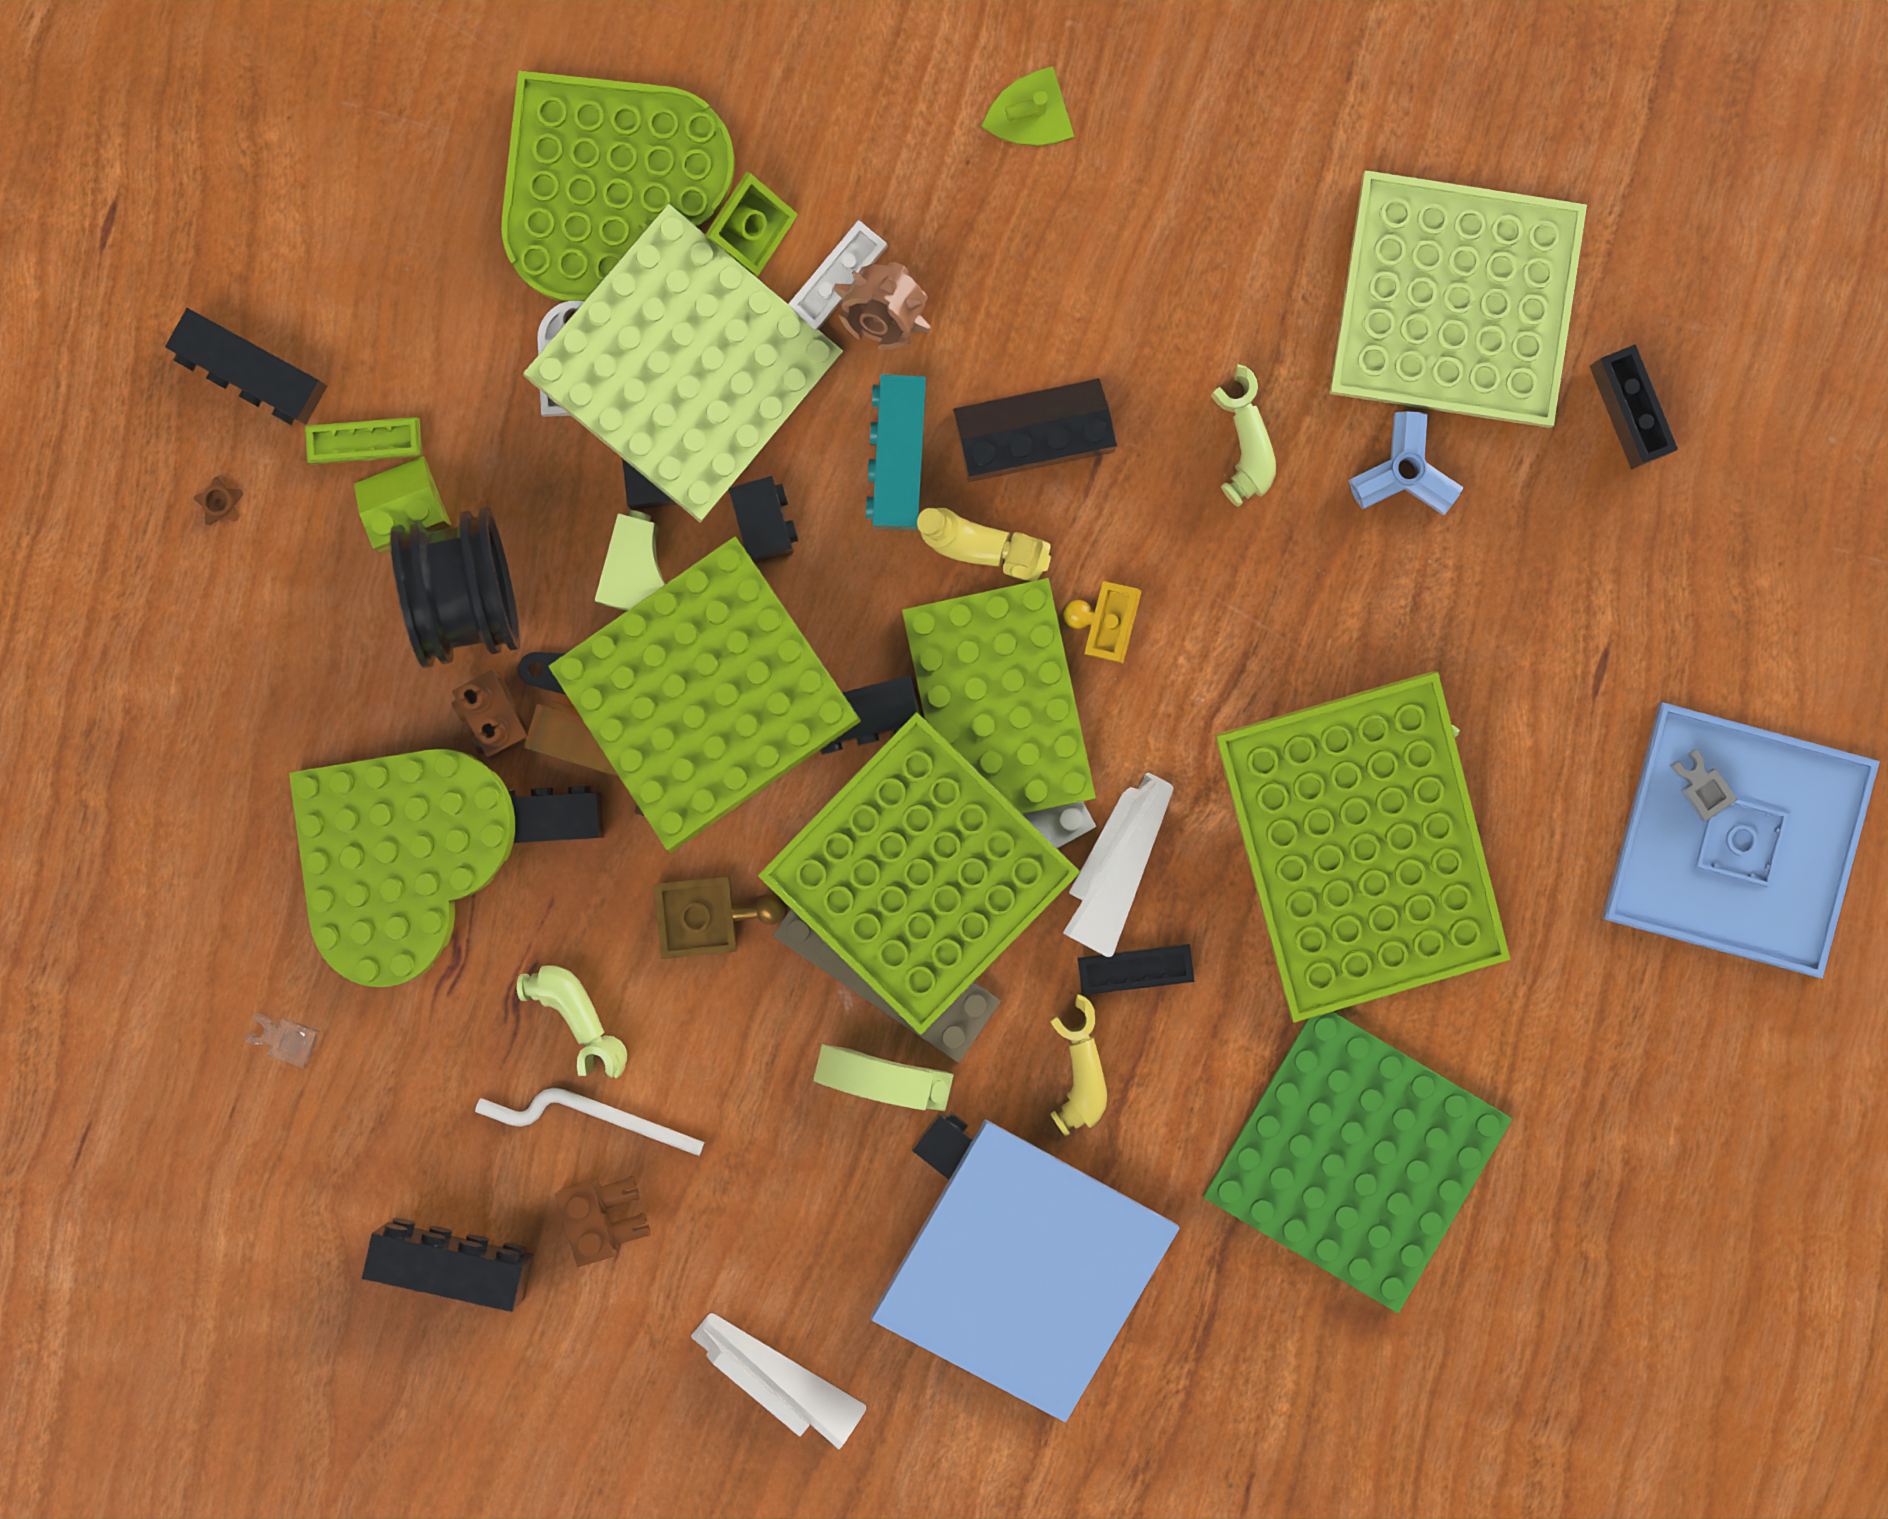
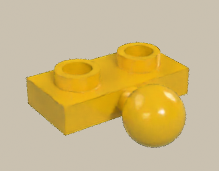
M1103 581L1095 611L1083 600H1073L1066 605L1063 618L1069 627L1079 630L1091 625L1084 654L1124 663L1141 590Z

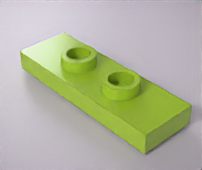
M418 417L305 426L307 463L310 465L422 456L420 419Z

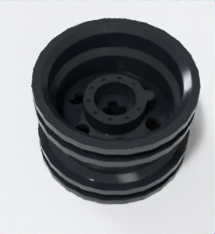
M489 507L480 508L479 517H474L471 511L460 512L458 527L428 532L422 521L411 522L409 531H406L404 526L400 524L392 526L390 530V546L397 593L412 648L419 664L423 668L432 667L435 658H438L441 664L451 663L455 648L478 643H485L491 654L500 653L502 644H507L510 651L520 649L519 620L509 567L501 536Z

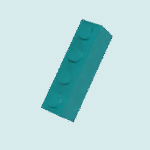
M880 374V385L873 384L872 407H879L878 422H871L870 444L877 445L876 459H869L868 482H875L874 497L867 496L866 519H873V529L918 531L917 519L920 503L926 377Z

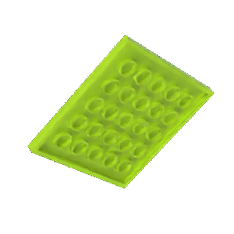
M736 536L548 666L660 841L670 853L861 722Z
M916 712L763 869L758 877L904 1020L922 1035L1079 875L1080 870Z

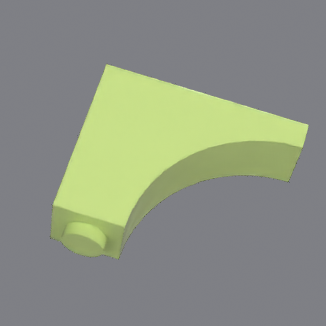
M629 510L628 516L618 513L595 602L628 611L666 584L660 572L656 554V540L659 527L655 523L650 522V515L634 510Z

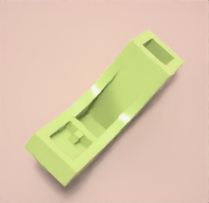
M822 1044L813 1081L846 1093L880 1102L926 1110L927 1108L945 1111L954 1074L891 1062L853 1049Z

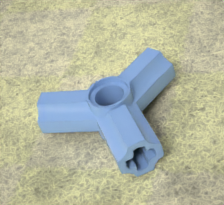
M1410 411L1395 412L1393 414L1390 460L1348 480L1351 492L1362 510L1404 489L1442 515H1445L1455 503L1463 487L1425 461L1427 414ZM1401 461H1407L1413 465L1415 469L1413 479H1405L1399 474L1398 465Z

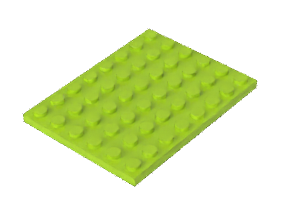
M1431 671L1215 734L1289 1014L1293 1023L1511 960L1438 672Z

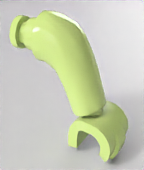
M1237 364L1234 380L1243 386L1244 396L1239 399L1230 398L1219 387L1212 393L1211 397L1221 408L1236 414L1233 416L1239 437L1241 457L1240 461L1235 465L1237 473L1231 477L1232 483L1230 485L1224 483L1221 489L1235 506L1239 507L1243 504L1241 499L1244 496L1249 499L1256 493L1262 497L1271 488L1276 475V459L1257 406H1252L1251 404L1258 390L1257 379L1250 369Z
M548 965L542 966L539 973H532L531 977L529 974H520L518 976L517 993L521 1001H529L532 997L533 1000H540L544 1007L550 1006L558 1010L569 1025L577 1042L584 1044L585 1047L577 1057L578 1076H586L595 1069L594 1055L602 1058L605 1064V1073L611 1078H618L622 1075L627 1062L626 1048L614 1036H601L604 1030L595 1008L581 982L571 971L559 966Z

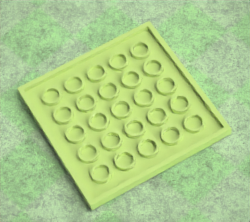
M1365 170L1361 181L1329 394L1546 428L1553 427L1587 205Z
M668 204L524 371L523 376L701 523L837 360L843 350L818 329H813L794 312L791 306L727 252L709 241L701 230Z

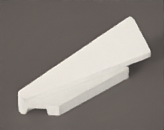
M1147 772L1138 790L1130 787L1122 794L1069 892L1071 895L1081 899L1082 903L1063 933L1106 957L1113 956L1174 789L1173 785Z
M714 1313L708 1314L691 1335L693 1340L708 1351L706 1356L712 1364L799 1437L811 1424L836 1448L840 1449L866 1411V1405Z

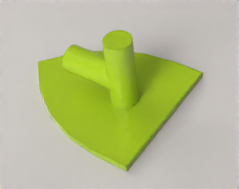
M1053 66L1021 77L1003 90L990 106L981 127L1000 139L1019 145L1042 146L1074 138Z

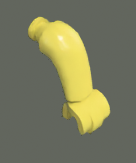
M927 508L920 513L917 519V526L921 531L923 540L937 553L946 557L972 564L1000 567L1005 559L1003 573L1028 582L1037 581L1042 572L1048 570L1051 560L1049 555L1050 544L1043 540L1015 532L1012 535L1011 542H1009V532L970 522L947 508Z
M1078 993L1075 1006L1084 1012V1020L1079 1027L1074 1029L1065 1027L1057 1015L1049 1019L1056 1031L1062 1037L1072 1042L1069 1044L1073 1069V1087L1066 1094L1069 1101L1061 1106L1063 1111L1058 1114L1054 1111L1050 1114L1065 1137L1070 1134L1069 1129L1073 1126L1078 1129L1086 1123L1089 1128L1093 1127L1101 1119L1107 1103V1089L1094 1037H1089L1095 1025V1010L1092 1003L1085 996Z

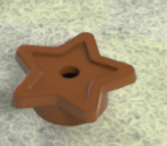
M214 477L210 488L205 490L204 493L195 495L194 500L205 510V523L207 525L213 524L220 518L237 521L238 515L235 504L241 498L243 492L240 489H226L222 481L218 477ZM218 499H222L223 501L222 505L220 506L216 504V501Z

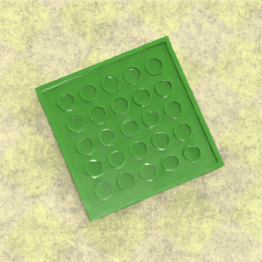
M1329 1012L1305 1020L1202 1196L1399 1314L1513 1118L1338 1014Z

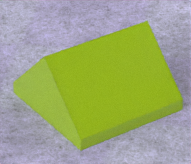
M746 172L705 236L709 241L727 252L751 274L758 277L798 214L756 177Z

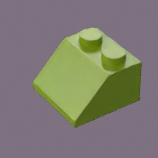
M424 456L354 483L359 515L372 548L382 554L391 551L390 530L394 525H403L406 531H409L411 522L422 521L428 532L443 530L452 526Z

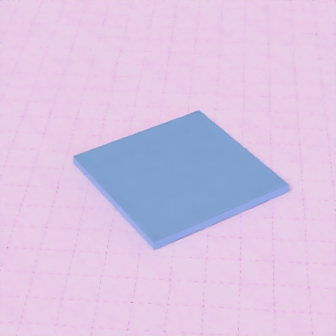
M1660 702L1601 919L1823 979L1880 761ZM1694 749H1697L1702 755L1705 771L1717 769L1737 798V801L1707 821L1701 820L1681 791V789L1689 785L1686 779L1676 775L1670 767L1674 762L1680 761L1685 770H1691L1693 760L1687 753Z
M985 1119L872 1311L870 1318L871 1321L1066 1423L1180 1227L1171 1220Z

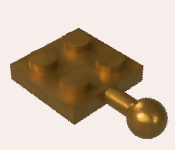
M730 876L653 884L661 960L736 952L737 943L734 921L759 919L764 924L774 925L780 922L785 915V905L775 895L763 896L757 904L733 906Z

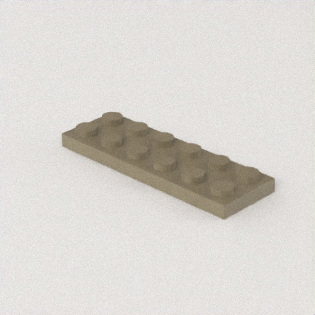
M790 909L773 934V937L958 1063H960L1001 1002L995 995L973 982L920 1035L792 909Z

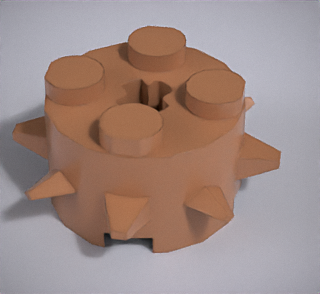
M890 262L887 266L876 264L863 266L858 273L856 271L852 272L854 278L852 284H835L833 289L843 299L839 317L844 327L855 338L860 340L862 335L878 341L877 348L887 350L903 347L905 343L911 344L909 336L912 332H929L930 325L920 316L925 308L928 296L908 276L907 268L896 262Z

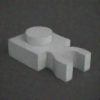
M1694 749L1687 753L1693 760L1691 770H1685L1680 761L1674 762L1670 767L1676 775L1686 779L1689 785L1681 789V791L1701 820L1707 821L1737 801V798L1717 769L1705 771L1703 757L1697 749Z

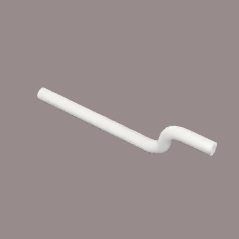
M555 1087L545 1089L537 1094L525 1111H514L482 1098L479 1099L475 1112L512 1126L522 1127L531 1125L538 1120L546 1106L555 1102L700 1156L705 1143L571 1091Z

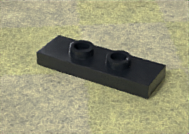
M1190 944L1117 952L1112 957H1106L1103 954L1077 957L1082 996L1195 982Z

